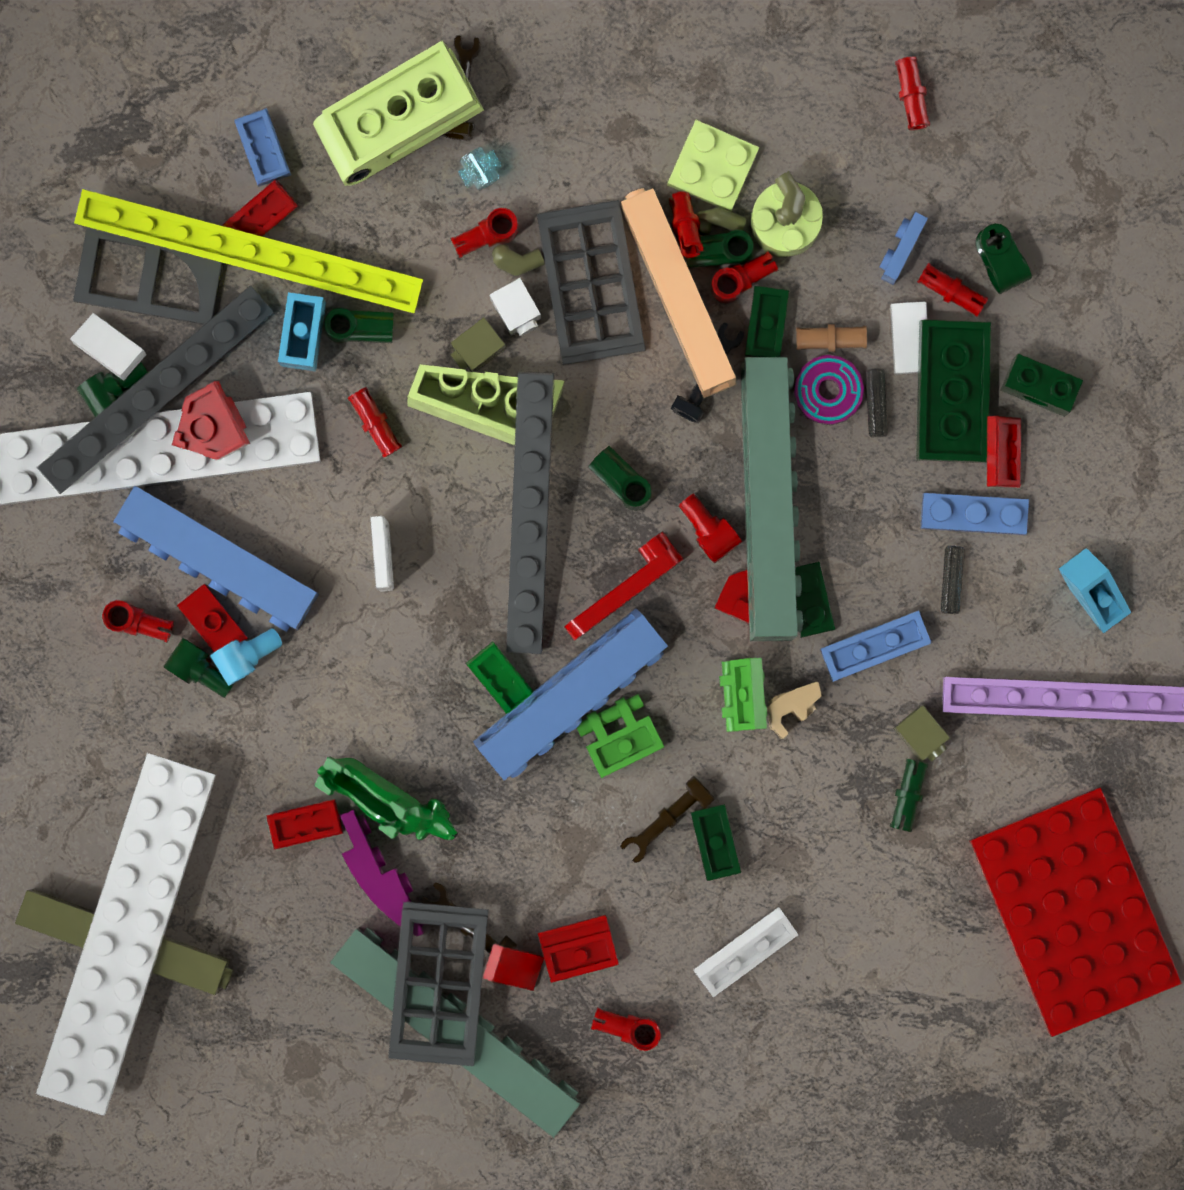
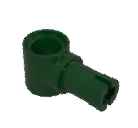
M141 362L124 381L114 373L111 374L109 372L105 375L103 372H100L77 387V391L96 417L148 372Z
M185 638L181 639L163 666L186 683L190 684L192 681L196 684L199 682L223 698L227 696L234 685L228 686L220 671L210 664L211 660L207 658L209 654Z

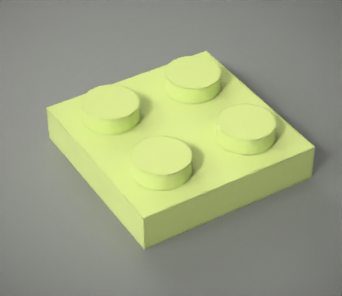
M695 120L667 185L679 191L687 192L691 196L718 208L732 212L759 147Z

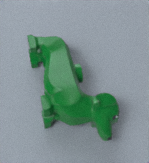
M329 756L324 765L320 766L317 770L320 776L316 780L315 787L329 796L333 795L334 791L348 796L368 817L381 823L379 830L392 839L398 833L403 835L415 833L418 840H423L430 834L445 840H453L458 835V832L449 821L450 813L445 809V805L441 801L430 798L427 804L422 805L418 800L371 771L354 758L334 759Z

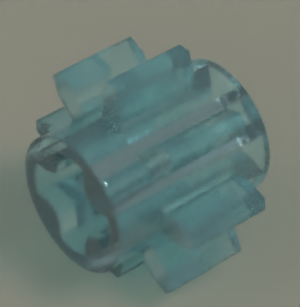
M479 147L460 159L463 168L458 171V175L467 188L474 184L477 190L480 191L492 185L500 178L496 170L502 166L493 150L485 154L482 147Z

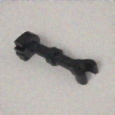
M724 322L719 327L717 335L727 356L731 349L741 344L744 332L740 331L736 339L728 340L724 336L728 324ZM696 383L688 400L677 395L671 406V410L675 414L697 424L704 414L700 408L704 398L698 384Z

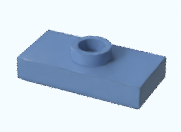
M267 108L235 119L238 133L258 187L271 183L275 179L280 180L291 176Z

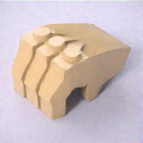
M811 683L790 692L781 693L768 701L769 727L780 739L788 735V731L781 724L783 715L791 712L799 721H804L817 709L813 704L822 696L819 683Z

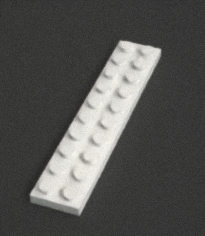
M305 392L234 402L247 427L244 429V432L250 444L221 460H215L202 454L173 446L172 441L175 431L178 430L182 409L157 412L62 494H59L36 467L89 422L0 434V506L133 488L134 486L141 487L321 462L312 393Z
M147 753L36 1094L100 1115L106 1114L213 787L215 774Z

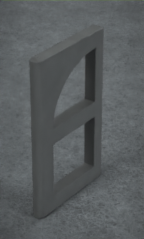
M87 227L73 301L81 304L204 325L214 316L223 263ZM100 240L146 248L137 301L91 294ZM162 251L177 256L192 271L199 290V312L152 304Z

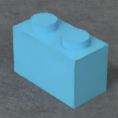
M288 292L278 363L281 367L316 372L326 307L323 297Z

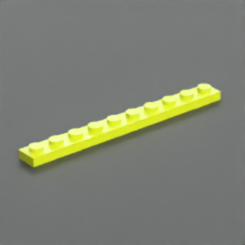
M82 189L74 221L78 225L415 313L423 279L86 189Z

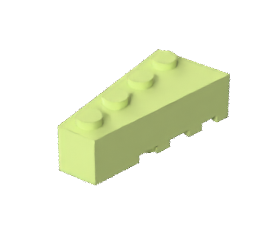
M419 365L408 394L407 406L515 445L518 377L498 375L499 373L492 372L477 373L468 372L465 369ZM554 380L553 415L563 391V380Z

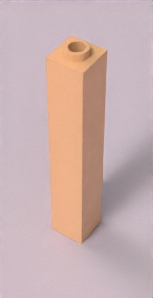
M642 188L629 193L625 197L626 200L621 201L622 212L703 398L735 386L736 376L654 189L645 191Z

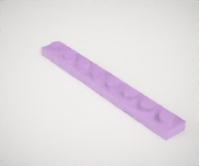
M943 677L942 712L1184 722V687Z

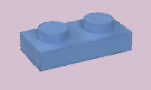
M915 212L911 220L903 219L895 237L901 239L896 250L888 249L879 266L885 270L881 278L882 280L894 285L928 219L927 217Z

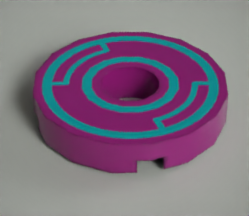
M824 355L813 358L802 367L795 379L794 397L797 407L806 418L816 423L835 425L845 422L856 413L863 400L864 385L861 374L851 362L840 356ZM824 381L834 382L839 389L838 396L831 400L824 399L819 393L820 384Z

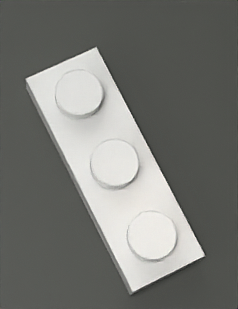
M778 907L720 951L706 959L694 969V972L711 995L715 997L798 936V933Z

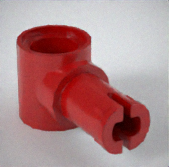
M497 208L490 212L486 219L477 222L479 226L450 239L459 258L487 244L491 247L498 243H510L518 234L517 218L511 210ZM499 218H506L512 223V228L505 234H498L492 228L494 222Z
M766 251L765 254L742 266L737 264L731 268H723L716 272L711 283L713 297L721 303L734 302L739 298L740 294L752 288L751 284L773 272H777L778 267L775 261L763 266L772 261L773 257L770 252ZM728 277L736 282L737 289L731 294L722 293L717 286L721 278Z
M694 493L679 504L678 507L697 530L695 532L698 536L696 538L697 543L714 564L742 543L741 538L724 518L720 520L718 516L713 517Z
M120 600L107 604L102 613L104 624L112 631L137 636L139 633L168 643L171 634L161 631L160 628L172 631L174 621L172 620L169 621L146 614L145 609L135 607ZM124 607L128 611L129 619L126 624L118 627L112 621V614L115 609Z
M597 1007L594 1017L605 1020V1022L593 1019L591 1030L621 1037L620 1041L631 1044L642 1051L651 1050L658 1045L661 1032L659 1025L652 1018L637 1017L630 1014L625 1017ZM642 1024L652 1026L655 1031L654 1038L648 1043H641L634 1036L636 1028Z

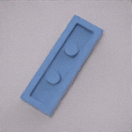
M923 493L921 529L1026 535L1029 499Z
M916 611L821 648L820 651L833 682L929 645L931 640L920 612Z

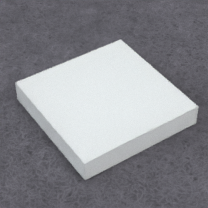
M383 516L371 517L376 588L380 592L393 591L394 580L389 522Z

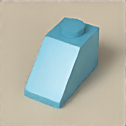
M1087 548L1059 568L1070 591L1103 633L1131 613L1110 571Z

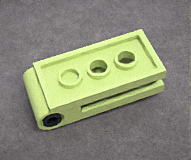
M440 41L322 111L323 114L315 119L313 125L343 184L351 186L366 180L481 113L484 109L454 52L450 48L448 49L443 41ZM437 89L436 94L429 98L430 93ZM407 106L406 111L399 115L401 109Z

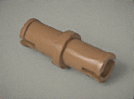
M828 324V328L796 327L797 350L828 349V352H835V348L867 349V326L835 327V324Z

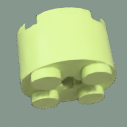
M799 183L797 184L804 193L805 202L802 215L797 222H793L794 225L791 223L790 225L783 226L776 218V211L782 208L784 195L777 184L766 188L754 204L751 215V229L757 244L764 251H769L771 255L786 257L805 252L815 242L821 229L823 220L822 206L816 195L809 188Z

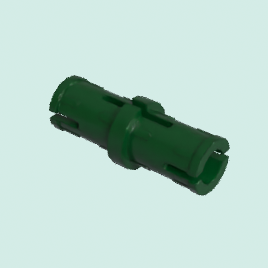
M906 759L901 788L896 789L895 796H898L892 822L890 823V827L899 829L902 816L905 815L902 830L912 832L917 804L922 802L923 795H920L926 769L929 765L919 762L917 773L914 776L913 771L916 761Z

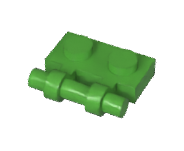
M762 658L722 662L723 676H719L720 687L724 688L725 707L722 708V718H726L727 732L766 729L767 707L764 697L765 675L762 669Z
M639 694L626 700L622 697L615 701L616 705L598 714L594 711L586 715L587 719L583 720L577 727L581 737L594 731L598 741L586 746L601 778L664 748L650 716L636 722L632 712L644 707ZM622 717L627 727L608 736L603 726Z

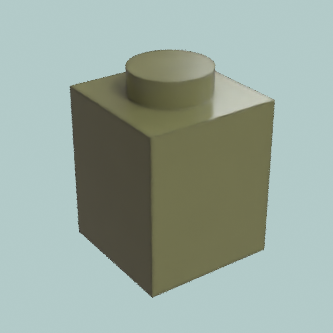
M483 317L451 342V346L455 351L450 356L460 369L469 368L471 372H477L506 349V345Z
M923 705L915 709L893 728L920 761L927 757L930 761L936 759L947 749L944 743L950 739Z

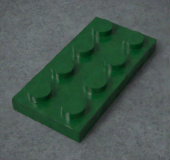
M919 321L916 461L987 463L991 322Z

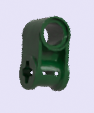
M994 223L978 233L975 240L976 250L998 294H1002L1032 278L1030 268L1023 255L1019 252L1007 227ZM990 236L992 238L998 236L1001 242L996 246H988L986 240Z

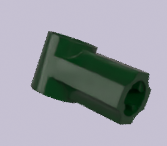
M743 230L700 236L703 251H700L699 256L693 258L686 257L688 269L726 264L742 265L752 258L754 244L750 235ZM735 239H742L748 244V250L742 256H734L728 251L730 242Z
M336 308L326 316L325 333L330 340L336 343H345L347 341L392 343L394 312L351 311L344 308ZM337 317L346 318L350 323V329L344 334H336L330 328L331 322Z
M610 446L602 450L588 466L628 509L633 511L643 510L651 502L652 492L649 482L640 476ZM632 485L642 486L646 491L645 497L638 502L630 501L626 497V491Z

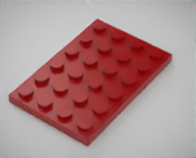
M1101 787L969 840L1050 1037L1182 984Z

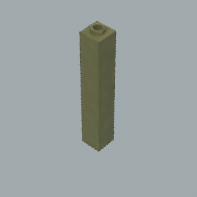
M30 889L26 891L15 924L84 948L95 911ZM164 936L152 973L216 995L219 993L220 988L227 989L233 970L228 968L230 959Z

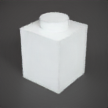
M521 278L490 294V300L510 335L518 332L520 336H523L538 327L536 321L541 319V314Z

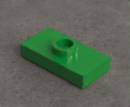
M493 641L465 663L506 714L511 712L534 692Z

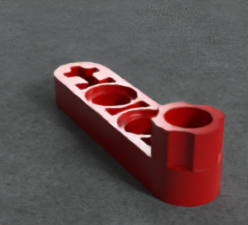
M663 531L638 549L648 563L564 626L574 641L684 560Z

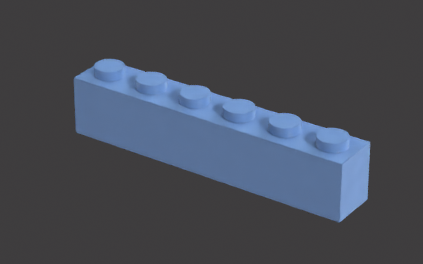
M137 486L133 487L113 521L121 526L118 531L119 534L135 543L139 537L151 544L148 549L151 553L165 561L169 555L181 561L178 567L180 570L194 578H197L199 573L211 579L209 587L226 597L229 591H232L242 597L238 604L255 614L260 609L272 615L269 622L286 632L290 626L296 630L300 628L319 596L314 590Z
M635 608L536 689L533 694L475 739L473 743L503 780H506L509 776L511 778L518 776L528 766L527 761L536 754L540 756L549 751L555 744V738L563 732L569 733L577 728L582 722V716L591 709L596 711L605 705L609 700L608 695L618 687L622 689L628 686L636 678L635 673L644 665L651 666L663 656L664 653L662 651L668 645L643 614Z

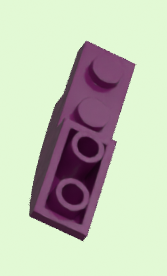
M351 810L340 815L354 846L353 849L342 853L350 872L370 900L387 917L401 927L403 902H411L408 894L413 892L407 874L405 872L399 874L397 868L383 873L381 867L385 866L386 862L379 846L372 848L367 835L372 833L364 813L357 815L356 810ZM414 923L413 935L419 936L424 934L423 926L426 924Z

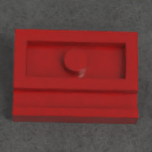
M606 915L538 933L551 983L619 965Z

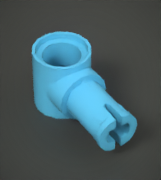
M271 628L249 641L243 640L239 642L234 640L211 654L210 657L227 685L230 686L256 670L254 666L258 664V660L281 647L282 641L279 634Z

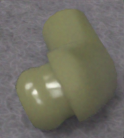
M787 171L774 180L784 195L782 208L776 211V218L785 226L799 220L805 202L804 193L790 171Z
M723 208L699 211L696 214L700 221V228L698 230L700 235L710 234L711 226L718 225L732 231L743 230L746 223V217Z
M500 244L492 251L493 263L497 268L514 276H520L545 265L539 249L521 256L509 250L507 245Z

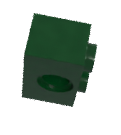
M1017 354L1010 364L1000 391L1065 417L1071 412L1083 380Z

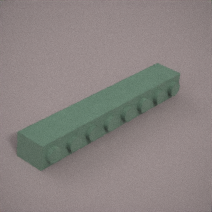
M746 357L740 365L750 641H792L798 636L797 632L802 631L803 627L802 611L796 608V597L801 596L800 575H795V562L800 560V543L798 540H794V527H798L799 510L798 506H793L792 492L797 491L798 485L797 472L791 471V458L796 456L795 437H790V423H794L795 406L794 402H789L788 389L793 388L794 374L793 368H788L787 357Z
M358 927L330 963L393 1012L398 950L394 949L392 953L380 945L384 940L369 927L364 931ZM410 968L409 977L434 979L425 971H422L419 975ZM408 985L406 1008L433 1011L435 988ZM441 992L440 1011L466 1014L464 1009L467 1004L451 992L448 996ZM479 1014L474 1066H461L554 1138L580 1105V1100L576 1098L579 1092L564 1080H561L558 1084L548 1076L551 1070L536 1058L531 1062L520 1054L523 1048L508 1036L503 1040L492 1032L495 1026ZM405 1016V1022L430 1041L432 1019ZM439 1020L437 1042L463 1045L465 1022Z

